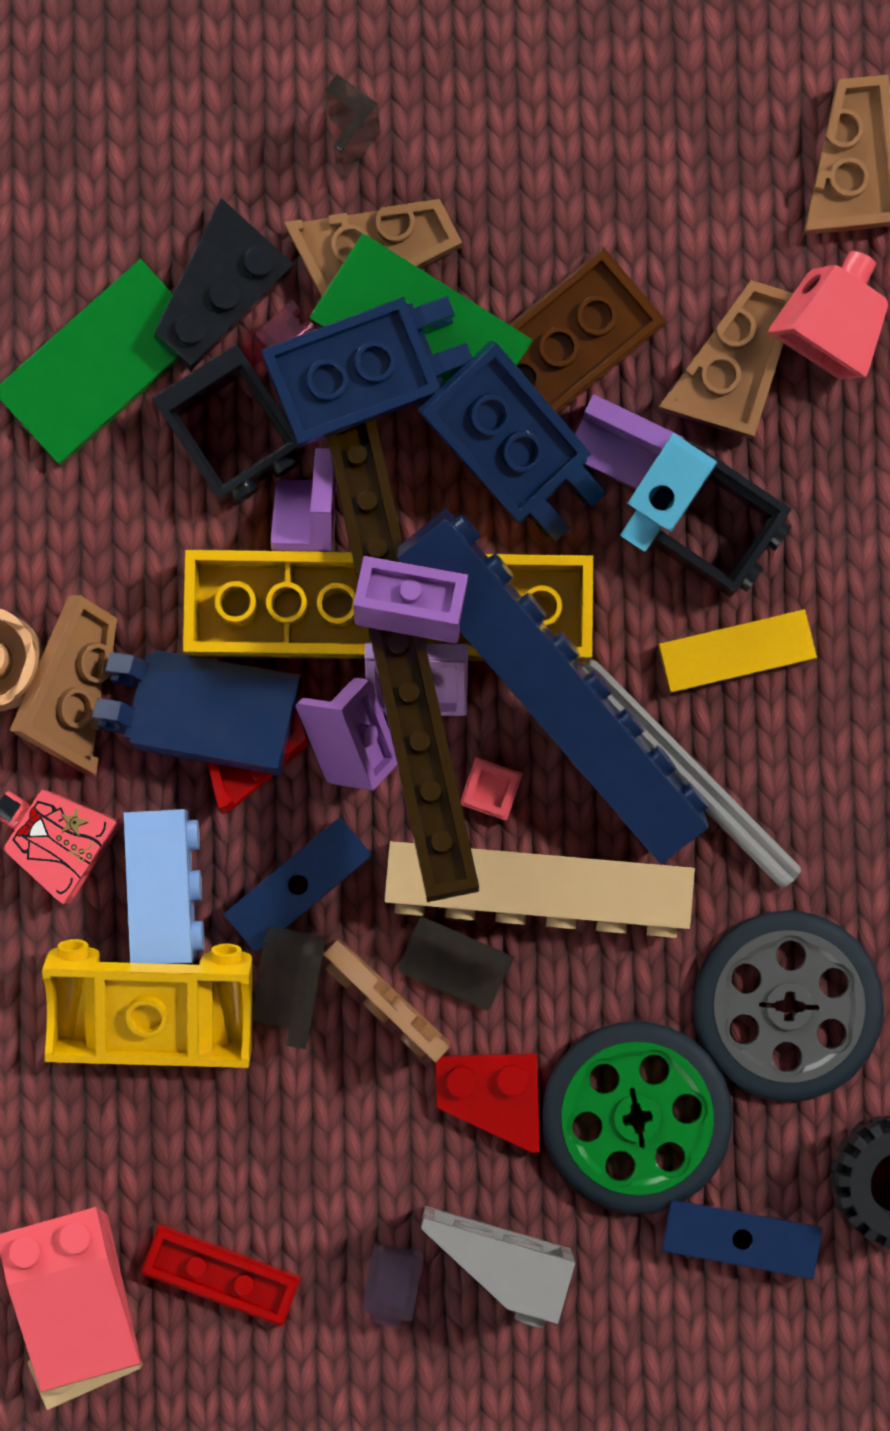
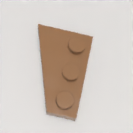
M888 75L838 80L803 235L890 227V85Z
M440 199L381 207L379 211L347 215V213L329 215V218L302 222V219L284 222L285 228L321 298L362 233L418 268H422L462 248V241Z
M751 280L703 348L689 364L676 385L662 401L658 410L753 440L784 344L767 332L793 293Z
M337 939L323 954L331 961L325 969L346 989L352 983L367 996L362 1002L363 1005L384 1024L390 1018L404 1032L399 1038L420 1058L427 1054L436 1063L450 1048V1041L341 939Z

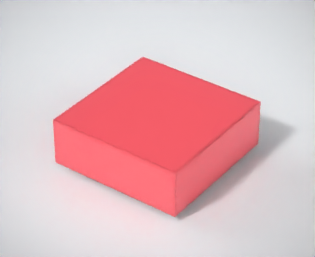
M475 757L460 800L461 806L507 821L523 773Z

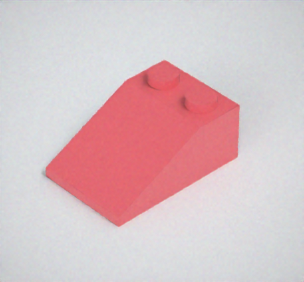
M94 1207L0 1234V1255L7 1287L40 1392H46L142 1364L107 1213Z

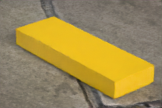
M805 609L658 644L669 694L817 658Z

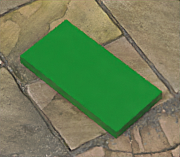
M364 233L359 237L309 317L311 322L319 327H324L402 297L405 298L407 304L412 303L413 307L416 308L448 296L455 316L452 318L453 323L433 332L424 333L433 355L467 343L470 353L474 357L489 341H494L517 366L533 339Z
M141 259L0 383V400L60 466H63L178 362L170 352L154 339L155 330L173 294Z

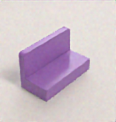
M593 394L575 435L591 453L584 466L636 490L674 432Z
M315 448L313 480L280 479L276 481L271 531V549L273 551L332 552L336 480L329 449Z
M364 556L353 604L355 624L368 628L458 643L460 619L468 584V575Z
M353 678L331 702L302 698L296 704L298 714L328 783L373 791L397 765L390 730L369 679Z

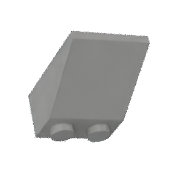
M428 1206L424 1207L421 1229L505 1308L515 1311V1320L540 1328H544L546 1321L559 1323L575 1266L571 1248Z

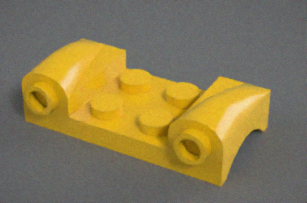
M79 939L62 941L58 944L57 948L51 949L48 952L42 969L47 1001L45 1062L249 1068L252 1052V956L242 952L241 947L238 945L218 944L213 946L211 951L201 956L199 965L100 962L99 951L89 947L86 941Z

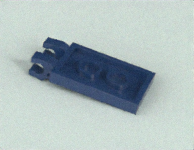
M448 296L416 308L413 307L412 303L407 304L405 298L402 297L261 350V356L298 448L428 400L445 384L443 379H449L454 376L472 358L467 343L433 355L424 334L453 323L452 318L455 316Z
M489 341L417 410L514 521L523 523L529 518L545 537H550L555 542L570 527L546 501L565 484L581 503L586 502L588 506L593 507L606 494L591 474L583 467L588 461L587 458L591 455L590 451L494 341Z
M155 650L154 654L146 653L145 661L134 655L110 652L105 671L111 675L110 680L112 684L137 688L132 707L121 701L97 698L92 717L95 721H99L97 726L100 730L124 734V738L131 739L130 744L135 750L280 776L296 713V704L299 701L303 685L301 675Z

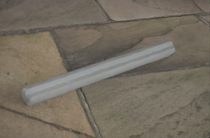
M590 660V662H587L582 668L587 674L594 669L604 679L612 691L608 699L619 712L626 707L638 719L645 730L640 736L651 749L659 745L671 758L677 768L672 774L684 787L690 782L700 792L708 804L704 811L778 886L786 887L799 876L801 867L597 661Z

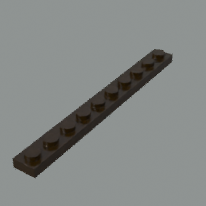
M376 420L327 437L357 582L364 556L400 562L397 559L398 547L403 544ZM368 628L426 901L432 902L479 892L478 878L425 640L423 637Z

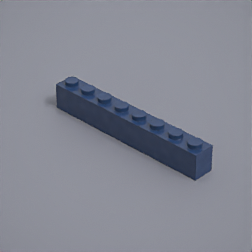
M445 508L398 547L397 559L401 563L468 575V584L460 619V632L660 864L664 863L709 828L704 812L708 807L707 802L690 782L683 787L672 772L677 768L659 745L651 749L640 735L645 730L633 713L626 707L619 712L608 699L612 691L604 679L594 669L587 674L575 659L580 656V653L571 640L562 631L556 635L550 631L542 621L547 617V614L537 600L528 592L521 596L509 582L514 576L503 560L495 553L488 558L476 544L481 537L469 520L462 514L454 518L448 509Z

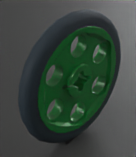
M647 1021L618 1022L597 1029L574 1043L557 1062L546 1084L541 1106L542 1136L549 1158L562 1179L581 1197L604 1209L626 1214L656 1213L668 1209L671 1200L686 1201L698 1193L716 1174L728 1150L733 1127L730 1094L724 1076L711 1056L687 1035L669 1026ZM659 1055L667 1062L668 1074L660 1083H647L640 1076V1064L647 1056ZM600 1064L612 1065L618 1072L619 1080L617 1086L607 1093L597 1092L590 1085V1073L594 1067ZM631 1088H634L635 1100L639 1103L641 1110L650 1111L651 1119L643 1121L641 1133L644 1145L642 1147L639 1144L638 1133L632 1124L623 1123V1116L631 1112ZM683 1094L696 1096L701 1104L699 1116L689 1123L678 1121L672 1112L674 1101ZM583 1112H592L601 1120L599 1135L590 1141H583L577 1138L572 1130L574 1119ZM666 1142L677 1143L684 1152L683 1163L679 1168L671 1171L661 1169L655 1160L657 1149ZM617 1151L627 1152L634 1160L633 1172L626 1179L622 1180L613 1179L607 1174L605 1169L607 1158Z

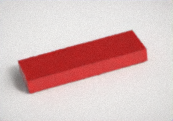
M161 1223L157 1226L140 1272L142 1275L281 1327L285 1323L302 1277Z

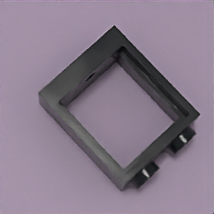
M237 343L152 398L222 506L229 501H232L234 505L246 501L258 492L259 488L256 485L258 482L272 473L276 478H279L292 471L301 463L298 456L305 452L304 446L298 448L286 417ZM239 377H242L285 444L223 484L179 417Z
M691 441L690 444L717 461V465L708 479L766 517L768 521L730 576L661 530L651 545L728 597H731L738 588L748 592L764 568L756 563L767 546L775 551L792 526L784 520L792 509ZM660 487L651 502L656 509L666 510L674 498V493L668 487Z

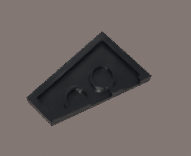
M220 198L155 330L154 339L191 372L292 272L294 264L228 203Z

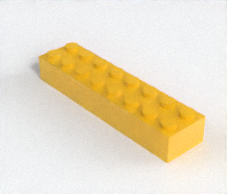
M185 550L183 652L188 656L365 659V643L371 642L368 628L355 624L353 604L358 582L351 552ZM497 554L512 572L514 578L509 582L521 596H524L527 592L530 593L544 609L547 617L542 621L554 635L562 631L571 640L580 653V656L575 659L577 662H590L592 658L593 556ZM461 632L458 643L424 638L425 644H468V661H485Z

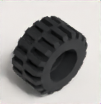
M877 1116L870 1118L871 1123L865 1126L858 1124L851 1130L854 1135L848 1141L844 1138L837 1147L841 1150L838 1159L833 1158L830 1169L834 1171V1179L830 1180L831 1191L835 1193L837 1198L835 1203L839 1211L846 1217V1221L870 1241L878 1242L883 1247L890 1248V1210L879 1206L873 1199L871 1192V1178L876 1166L881 1160L890 1155V1117L883 1118Z

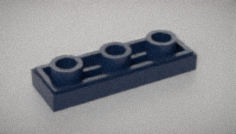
M339 817L226 911L224 916L253 951L257 953L373 855L345 821ZM296 875H302L308 881V888L301 895L293 893L290 889V881Z
M671 1200L661 1249L665 1252L814 1279L823 1228L817 1225L694 1202ZM741 1229L747 1230L749 1232L747 1243L742 1246L734 1245L732 1241L734 1233Z

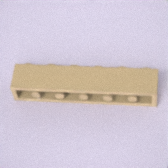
M390 841L385 902L395 903L394 913L425 916V906L446 908L445 918L475 920L476 910L496 912L495 922L525 925L526 915L546 916V927L576 929V921L581 919L597 921L596 931L626 933L627 924L647 925L646 935L677 938L678 928L690 929L695 868L471 848L479 883V892L427 902L414 843Z

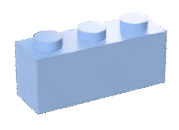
M185 809L123 812L130 963L173 964L197 961L196 951H204L205 947L203 921H195L194 901L202 900L201 871L192 870L191 851L200 849L198 820H190V811Z

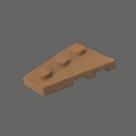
M69 595L40 659L35 676L26 691L9 731L78 771L88 775H96L99 757H93L96 730L100 729L97 726L99 721H95L92 716L97 698L101 699L103 682L110 676L106 673L105 669L110 652H113L117 618L81 595Z

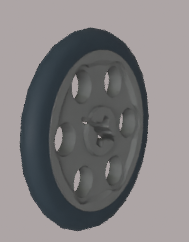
M795 910L766 912L742 921L725 933L708 952L697 975L693 996L694 1024L702 1048L711 1056L723 1076L736 1087L759 1098L780 1102L811 1100L835 1091L852 1079L871 1056L880 1036L884 1013L881 982L873 961L859 941L840 925L817 914ZM786 941H796L804 951L803 962L794 970H786L777 962V949ZM742 964L753 965L760 975L758 986L749 993L738 992L732 984L733 971ZM837 968L845 975L847 984L841 995L832 998L824 995L820 990L819 978L827 969ZM789 991L792 992L794 1000L804 1005H817V1009H801V1011L793 1012L791 1020L787 1021L784 1020L783 1012L775 1010L773 1007H759L761 1002L775 1003L776 1001L784 1000L785 992ZM742 1014L753 1017L758 1027L755 1038L745 1044L735 1042L729 1032L732 1020ZM827 1019L838 1020L845 1030L843 1041L834 1048L824 1047L817 1038L819 1025ZM783 1042L793 1043L800 1052L798 1065L790 1071L779 1070L775 1067L772 1060L773 1050Z

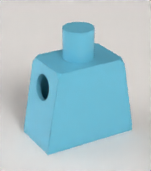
M673 433L627 504L635 508L636 511L620 536L646 552L662 527L672 532L717 465V461ZM659 487H668L674 493V498L666 510L656 509L651 502Z

